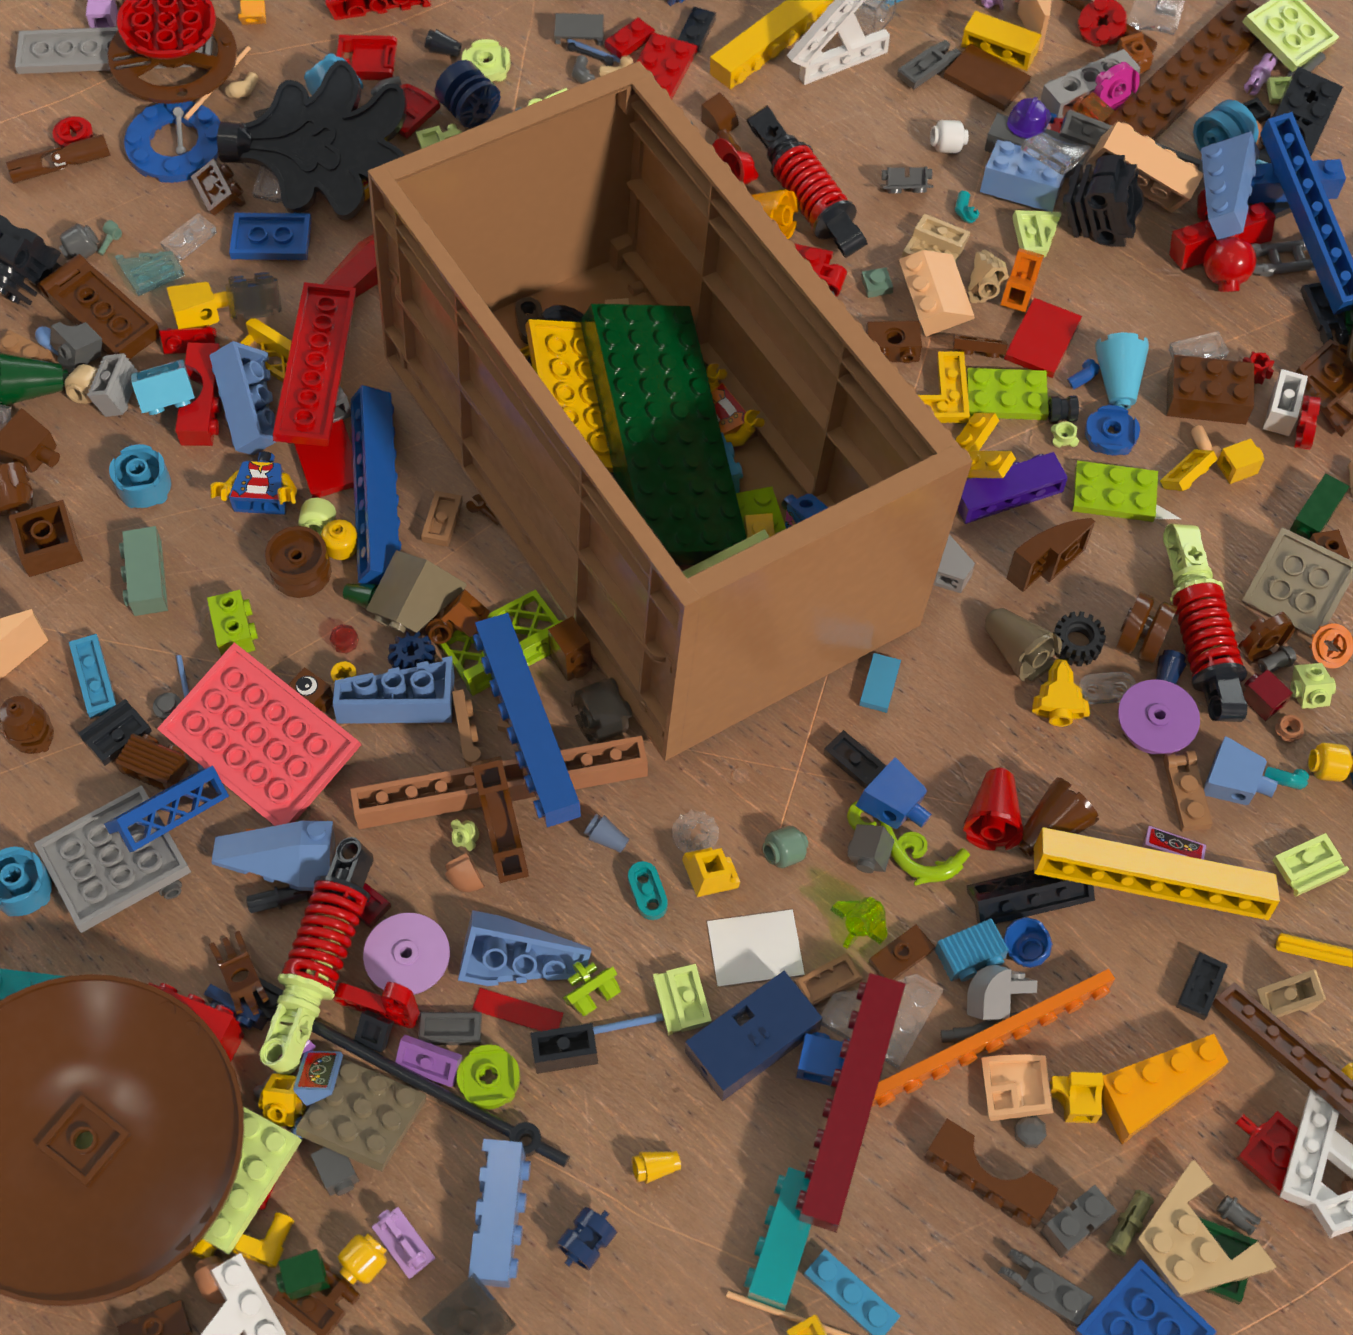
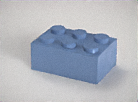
M997 140L985 168L980 192L1053 212L1070 160L1059 155L1040 152L1034 148L1015 145L1009 141Z

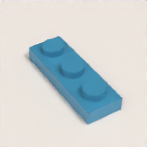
M93 634L69 642L90 719L104 715L117 705L100 640L97 634Z
M824 1249L804 1273V1277L869 1335H886L901 1317L827 1249Z

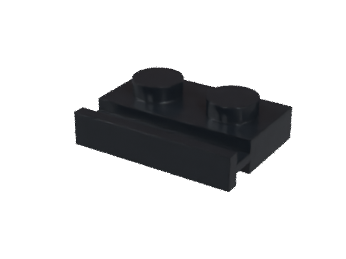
M124 699L80 731L78 735L101 763L106 766L119 756L128 739H130L131 734L142 737L144 734L151 733L152 730L139 713Z

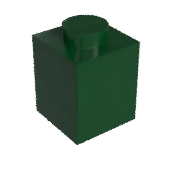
M317 1249L278 1262L280 1272L276 1273L275 1276L280 1293L286 1292V1295L291 1300L330 1287L322 1255Z

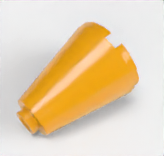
M783 189L752 194L751 196L761 203L763 210L771 220L773 219L777 222L779 229L786 238L790 239L797 224V221H793L794 212L798 213V203L794 192Z

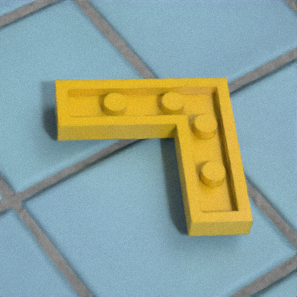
M938 352L937 367L940 395L918 396L925 404L932 408L935 417L940 423H968L970 412L964 352Z
M974 413L955 440L961 448L967 450L972 460L967 478H1004L1016 460L1012 451H979L1000 421L995 413Z

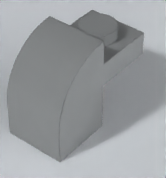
M998 965L986 966L976 973L969 985L967 1015L982 1020L1010 1018L1011 994L1037 993V980L1026 978L1024 972L1011 971L1012 969Z

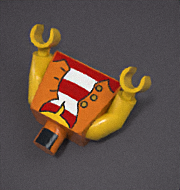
M710 364L707 367L706 373L721 433L724 434L726 442H731L733 447L742 446L754 433L755 427H763L765 421L762 418H756L760 411L749 410L746 412L726 386L718 382V380H723L727 377V371L720 369L716 373L719 364Z

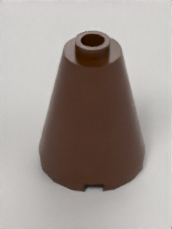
M1057 777L1051 783L1023 827V839L1017 846L1029 858L1032 855L1034 856V845L1042 827L1079 834L1099 821V818H1097L1098 813L1092 804L1080 792L1076 794L1074 791L1069 790L1072 785L1061 777Z

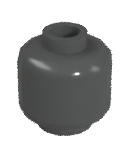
M75 224L60 235L62 245L59 246V249L67 259L73 258L78 254L87 259L98 250L97 243H99V239L88 225Z

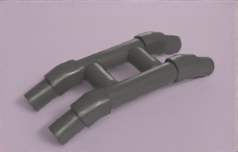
M1303 238L1272 244H1251L1255 250L1256 257L1266 256L1267 254L1270 260V264H1256L1253 274L1268 277L1273 276V274L1315 270L1311 258L1306 260L1303 251H1307ZM1292 251L1295 261L1282 263L1278 253Z

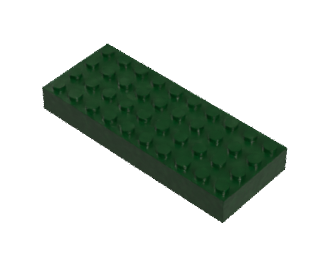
M590 304L581 318L580 324L617 484L677 566L696 565L747 539L691 307Z

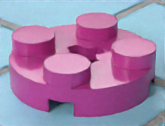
M1124 61L1107 71L1099 73L1095 79L1097 85L1094 90V102L1107 112H1114L1128 99L1132 91L1136 93L1140 83L1139 73Z

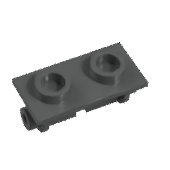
M927 166L909 167V177H905L904 167H887L881 173L882 180H886V184H880V187L887 189V193H902V189L912 188V193H925L927 188H933V185L928 183V179H932L933 171L928 169Z

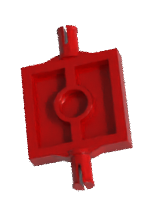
M1278 1110L1266 1123L1261 1124L1259 1127L1243 1114L1235 1124L1250 1137L1246 1147L1236 1159L1280 1197L1299 1128Z

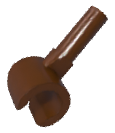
M480 494L472 497L478 503V506L472 501L466 503L468 511L472 513L480 511L497 526L500 524L492 511L486 506Z

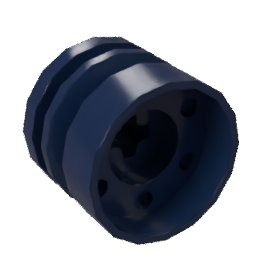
M460 60L448 66L438 78L434 90L437 100L467 128L477 127L485 123L495 113L501 99L500 90L472 61Z

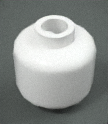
M940 120L931 129L930 141L931 145L935 146L936 151L939 153H959L963 145H967L969 134L968 130H964V125L961 121Z

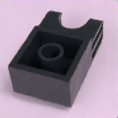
M1298 66L1290 78L1272 118L1292 112L1311 156L1343 86Z

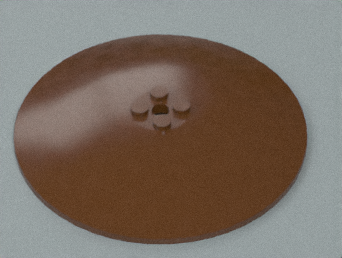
M88 974L47 980L26 987L0 1001L1 1295L21 1302L61 1307L89 1305L120 1297L153 1282L171 1270L197 1246L219 1217L230 1196L242 1158L245 1135L242 1094L233 1065L217 1036L194 1011L172 995L134 979L113 975ZM83 1132L92 1133V1144L86 1149H78L76 1146L77 1137Z

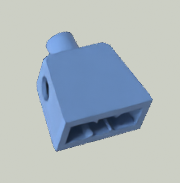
M1225 736L1217 750L1203 789L1205 796L1249 805L1256 792L1272 798L1278 781L1262 775L1267 763L1265 758Z

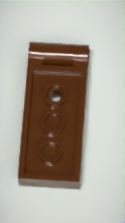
M81 254L76 255L37 283L42 294L73 324L78 326L86 322L102 338L101 349L108 355L125 354L126 358L130 360L160 337L157 323L87 262Z

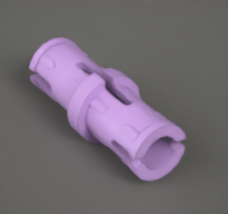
M1265 54L1259 65H1256L1251 71V77L1244 85L1246 92L1253 87L1250 95H1256L1263 83H1266L1271 76V71L1278 62L1275 55L1269 61L1272 54Z

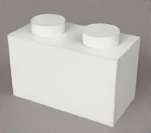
M1281 369L1273 387L1263 429L1286 436L1290 435L1299 415L1308 376Z

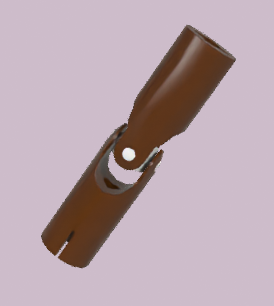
M101 134L70 143L63 149L53 148L6 162L14 184L62 170L68 166L67 164L80 165L111 155L104 135ZM51 154L56 167L48 168L43 166V158Z

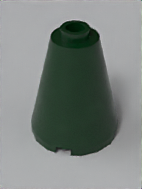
M0 353V406H7L64 391L63 385L68 377V370L62 369V364Z

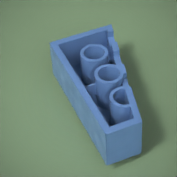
M232 341L209 355L212 371L217 381L218 393L223 403L225 419L229 425L235 451L255 455L276 443V441H273L275 416L274 412L269 408V403L273 401L272 392L267 388V381L271 379L270 370L265 369V362L269 360L268 352Z
M483 1139L482 1151L485 1152L487 1164L480 1167V1192H483L482 1198H478L476 1202L475 1225H478V1231L473 1232L468 1278L470 1283L474 1285L510 1288L511 1278L517 1279L519 1259L514 1258L515 1245L521 1246L523 1226L518 1225L519 1213H525L527 1193H522L523 1180L529 1181L531 1161H526L522 1142Z

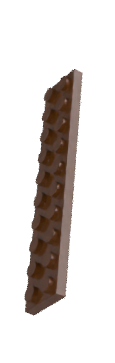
M1232 0L1103 123L1111 126L1117 121L1127 123L1138 134L1148 136L1155 141L1259 41L1243 23V20L1260 6L1250 0Z

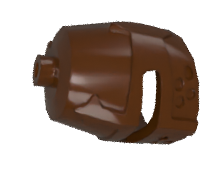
M13 462L0 465V516H9L26 511L33 506V489L31 483L28 482L30 481L29 475L23 463Z
M14 696L4 700L0 708L1 733L7 742L22 753L35 754L47 752L54 737V727L42 704L38 705L25 696Z

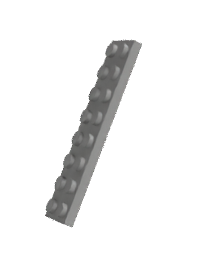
M118 27L19 31L15 63L17 74L110 70L108 49L113 36L118 31ZM211 36L195 52L212 55L213 37ZM134 54L129 56L117 57L113 60H124L129 58L141 57L142 55ZM147 61L124 66H118L115 69L119 70L130 67L148 65L151 62ZM160 64V65L156 66L155 68H168V67H164V66H162V65ZM184 64V65H182V66H180V67H195V66H191V65H186V64Z

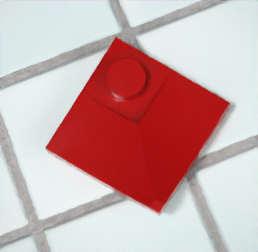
M406 83L400 85L406 97L407 113L399 133L407 139L437 112L441 106L437 99L425 91Z

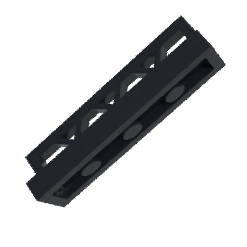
M1034 870L967 885V893L975 903L977 923L992 919L995 924L1095 901L1093 885L1034 874Z

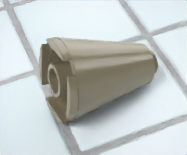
M1005 608L994 609L986 616V631L1020 680L1025 681V678H1027L1029 681H1033L1051 668L1054 663L1051 658L1055 652L1059 655L1062 649V641L1059 636Z

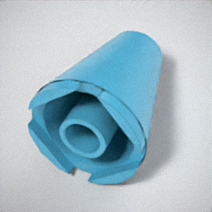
M1113 333L1108 335V340L1101 342L1100 338L1095 343V351L1110 405L1120 406L1127 410L1136 403L1149 349V342L1146 337H1144L1143 341L1138 339V334Z

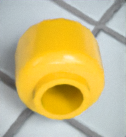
M337 519L324 526L321 537L325 541L329 557L334 560H346L354 556L357 552L358 536L356 528L352 523L347 520Z
M1323 742L1310 751L1308 767L1319 780L1342 782L1348 777L1349 773L1353 772V755H1351L1349 748L1343 744Z
M369 1233L365 1237L363 1235H355L338 1255V1260L343 1266L339 1271L340 1274L353 1285L357 1280L364 1284L370 1283L386 1265L387 1259L384 1254L387 1249Z

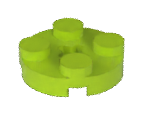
M482 1045L471 1050L464 1061H461L457 1070V1083L461 1094L468 1102L482 1109H495L514 1099L520 1084V1070L515 1058L502 1047ZM485 1070H491L493 1075H498L497 1079L492 1081V1084L480 1081V1076H484L486 1073Z

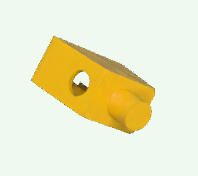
M208 282L166 287L178 329L203 328L218 323L220 320L217 309L232 306L228 290L213 294Z

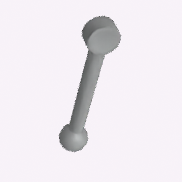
M176 107L173 110L177 123L178 146L176 153L183 155L186 152L185 147H183L181 117H183L184 112L180 107Z

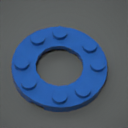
M192 101L174 104L159 103L146 107L133 119L125 133L124 146L127 157L133 168L145 177L149 175L158 178L159 182L166 183L191 180L193 174L213 158L216 160L218 157L217 133L221 123L219 118L209 108L201 105L186 120L184 116L196 104ZM176 107H180L184 112L183 117H181V123L187 127L195 128L199 137L197 143L189 152L180 156L160 155L153 150L150 141L154 138L155 132L158 129H162V126L169 123L177 125L173 110Z

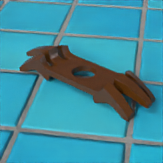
M237 931L234 934L241 954H236L227 937L222 939L228 956L227 961L223 960L214 942L209 944L221 969L236 1013H244V1008L239 999L244 996L252 1014L256 1015L259 1013V1008L253 992L257 990L263 1003L268 1000V997L255 971L240 931ZM241 971L249 972L245 980L240 982L233 981V977Z

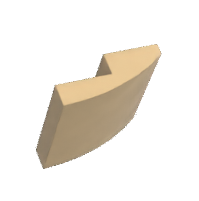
M924 214L914 229L913 237L903 250L902 258L922 250L953 254L956 263L967 243L970 232Z

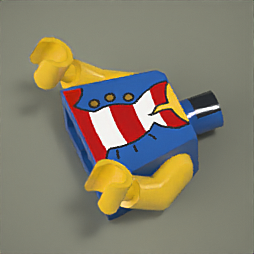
M262 451L258 455L257 462H243L240 469L226 482L212 483L210 485V498L221 497V501H227L229 496L234 512L285 515L286 501H291L292 504L296 503L295 495L297 488L290 475L283 472L281 464L274 463V454Z

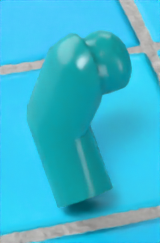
M960 191L955 205V213L965 223H974L979 217V210L976 209L974 211V206H968L970 193Z
M1270 766L1267 767L1264 775L1278 781L1279 785L1297 790L1305 788L1308 785L1307 781L1309 779V774L1303 769H1296L1291 773Z

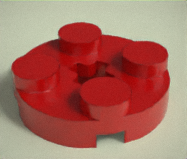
M1095 0L1086 5L1078 19L1081 37L1085 42L1095 47H1101V45L1105 44L1112 45L1118 42L1125 34L1127 28V14L1124 7L1115 0ZM1107 19V26H1098V20Z
M1303 396L1302 412L1297 422L1294 448L1307 450L1312 448L1317 427V415H1319L1320 397Z

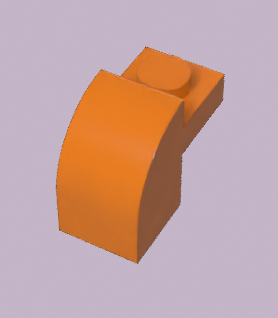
M1019 248L1011 275L1006 284L1001 305L1026 312L1036 286L1044 255Z

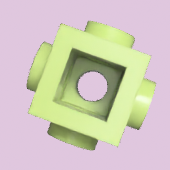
M1322 663L1294 665L1290 690L1293 692L1292 696L1297 699L1302 709L1330 706L1332 694L1336 691V684L1334 678L1330 677Z

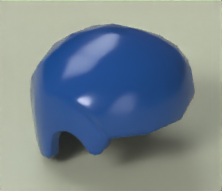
M1024 917L1013 921L1006 928L1004 942L1009 949V956L1017 965L1032 968L1041 965L1050 956L1052 948L1051 937L1048 930L1039 920Z

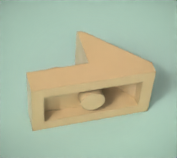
M1314 969L1257 989L1262 1005L1277 1018L1299 1010L1307 1013L1311 1012L1326 1000L1317 971Z

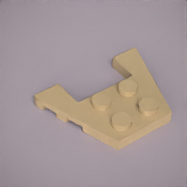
M1195 1160L1186 1167L1177 1183L1136 1241L1177 1298L1211 1289L1225 1283L1247 1279L1254 1275L1269 1273L1277 1267L1258 1242L1233 1260H1230L1188 1205V1202L1213 1185Z

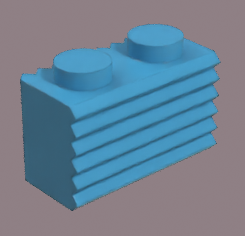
M992 919L940 939L935 948V952L951 982L959 978L961 982L970 980L976 975L977 970L989 965L1001 966L1005 962L1004 959L1009 951Z

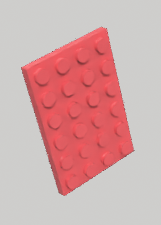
M235 642L157 728V730L203 768L213 765L222 783L274 826L296 822L362 745L356 738Z

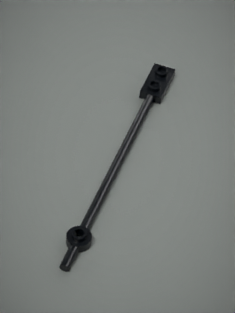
M259 978L268 1000L263 1003L257 990L253 994L258 1008L264 1012L266 1019L271 1021L278 1007L277 1000L280 995H283L284 990ZM314 1020L311 1032L509 1138V1141L520 1142L523 1137H530L532 1139L531 1143L523 1146L526 1157L538 1153L562 1167L567 1165L570 1156L543 1142L541 1133L534 1124L522 1122L513 1126L318 1020Z

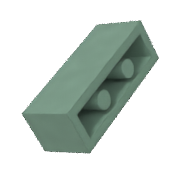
M156 526L122 531L123 542L119 543L121 558L125 559V566H121L123 582H127V590H123L125 606L131 607L134 616L168 611L162 540Z

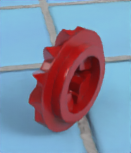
M78 116L62 119L55 125L52 132L55 143H58L61 148L68 146L70 143L93 137L90 122ZM70 130L75 132L77 136L72 137Z

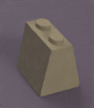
M396 550L366 610L376 615L374 621L381 625L390 626L402 633L406 629L417 633L466 588L467 584L426 559Z

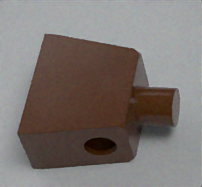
M22 408L0 431V462L5 464L20 462L26 466L27 472L32 473L42 463L49 467H54L60 459V454L54 451L57 445L50 431Z

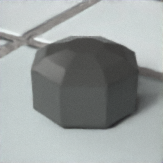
M1036 1115L1022 1117L1014 1127L1015 1139L1024 1148H1037L1047 1136L1045 1123Z

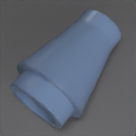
M596 814L584 832L590 841L616 850L619 853L623 851L630 839L605 815L601 817Z

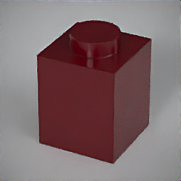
M1267 669L1260 676L1255 673L1245 682L1244 686L1246 689L1243 696L1247 704L1266 722L1287 704L1293 692Z

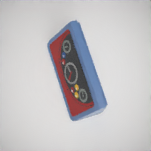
M307 1051L304 1053L294 1084V1092L306 1106L333 1094L343 1057L340 1051Z

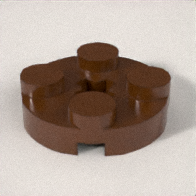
M1279 612L1267 620L1260 618L1250 626L1252 632L1239 643L1238 648L1250 661L1256 662L1272 654L1273 652L1270 649L1276 644L1283 646L1293 635L1295 626L1284 612Z

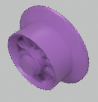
M1146 680L1133 685L1123 695L1118 708V719L1124 734L1136 748L1149 754H1167L1182 750L1193 741L1200 726V713L1193 698L1183 688L1164 680Z

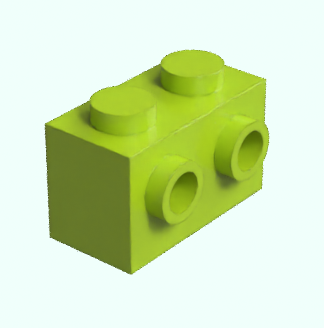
M241 590L208 597L207 601L214 634L221 656L234 642L246 652L255 651L254 640L258 639L255 623H250L248 616L253 615L250 600H244Z

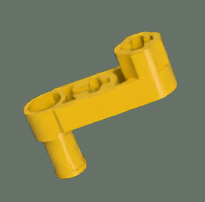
M276 1212L264 1239L257 1240L242 1234L232 1253L237 1255L241 1253L244 1258L276 1268L284 1251L283 1243L294 1223V1219ZM202 1239L190 1254L205 1259L214 1256L217 1248Z

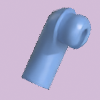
M43 326L39 327L35 332L38 344L58 356V352L50 345L51 329Z

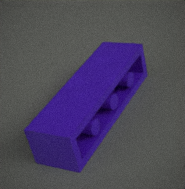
M1054 452L1045 455L1038 454L1030 460L1021 463L1014 462L1004 478H967L957 510L964 524L1062 493L1068 477Z

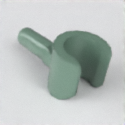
M108 220L103 226V232L107 236L97 252L102 256L113 239L118 240L122 236V231L118 228V224L112 220Z

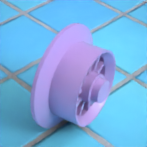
M401 913L383 920L368 936L363 952L366 972L376 986L384 991L387 982H394L409 988L414 995L428 990L440 980L446 971L450 957L449 942L443 929L429 917L416 913Z

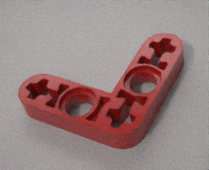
M387 982L382 996L345 983H337L333 993L335 995L332 1000L344 1007L361 1013L365 1010L372 1011L393 1020L394 1024L406 1028H414L420 1014L413 992L409 988L394 982Z

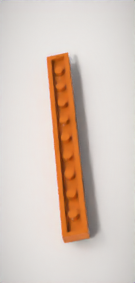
M1108 968L880 1081L872 1107L878 1104L881 1108L890 1104L896 1099L895 1095L903 1091L909 1094L923 1086L922 1082L931 1077L934 1080H938L950 1073L949 1068L959 1063L961 1067H964L974 1062L978 1058L977 1054L985 1050L988 1053L995 1052L1004 1046L1003 1041L1012 1037L1015 1040L1021 1039L1031 1032L1030 1028L1041 1024L1042 1027L1047 1026L1058 1018V1014L1067 1011L1068 1014L1073 1013L1084 1006V1001L1092 997L1095 1001L1105 997L1111 992L1110 987L1115 980L1113 974Z

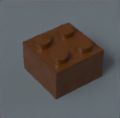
M64 500L9 515L18 555L29 577L84 561L73 520Z

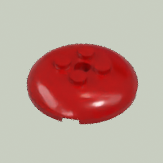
M126 0L117 15V27L124 43L142 56L161 60L181 58L195 52L210 39L216 25V13L210 0Z

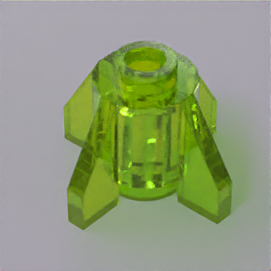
M866 897L859 901H838L830 910L842 919L846 916L845 925L849 934L842 945L846 949L860 936L868 935L869 938L880 945L888 936L886 912L882 903L876 898Z

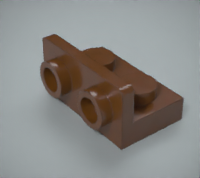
M213 158L193 174L191 178L208 211L215 216L231 202L235 201L240 206H243L245 201L241 195L243 194L242 188L232 178L234 173L231 168L225 163L223 165Z

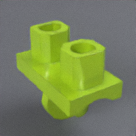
M580 962L574 963L573 969L575 974L567 980L572 987L580 981L583 984L564 996L563 1000L567 1006L572 1005L582 1017L586 1016L597 1008L589 995L590 992L598 988L605 1001L621 992L614 978L617 975L616 970L613 966L611 968L608 967L593 978H590L589 975L598 970L593 962L586 967H583Z

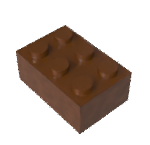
M1174 355L1167 373L1166 416L1247 424L1254 408V363Z

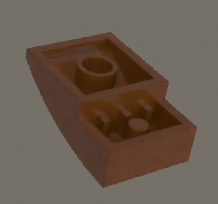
M1092 518L1073 520L1051 527L1035 535L1014 551L1006 579L1022 592L1040 576L1050 583L1086 550L1095 520Z

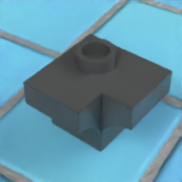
M61 322L51 325L50 345L58 352V362L70 374L77 366L82 364L88 365L91 361L101 357L102 338L86 322L78 326H67Z

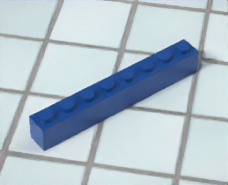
M1290 112L1269 118L1260 135L1332 312L1335 315L1352 310L1353 258L1295 117Z
M362 385L350 399L355 524L358 536L356 545L358 583L379 585L396 550L401 551V541L399 540L398 533L400 518L397 514L399 496L396 494L398 474L395 471V427L393 426L392 418L394 405L392 404L390 392Z
M505 613L475 622L477 634L472 635L476 650L483 651L484 657L481 658L485 674L491 673L493 680H490L489 684L494 697L499 696L501 703L498 704L499 713L502 721L508 720L510 727L506 728L511 745L517 744L519 751L515 752L519 768H525L528 774L524 776V780L529 794L534 792L537 800L533 801V805L538 819L543 817L548 828L581 817L579 799L509 614Z

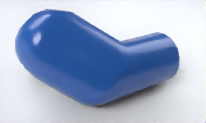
M1094 359L1084 361L1082 364L1083 369L1067 378L1073 390L1089 382L1099 374L1100 366L1096 364Z

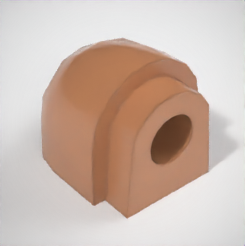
M467 852L445 865L447 869L445 876L453 888L460 892L470 893L485 887L471 856Z
M218 1256L205 1258L195 1265L197 1271L194 1273V1279L203 1298L212 1304L225 1302L210 1274L211 1270L225 1263Z

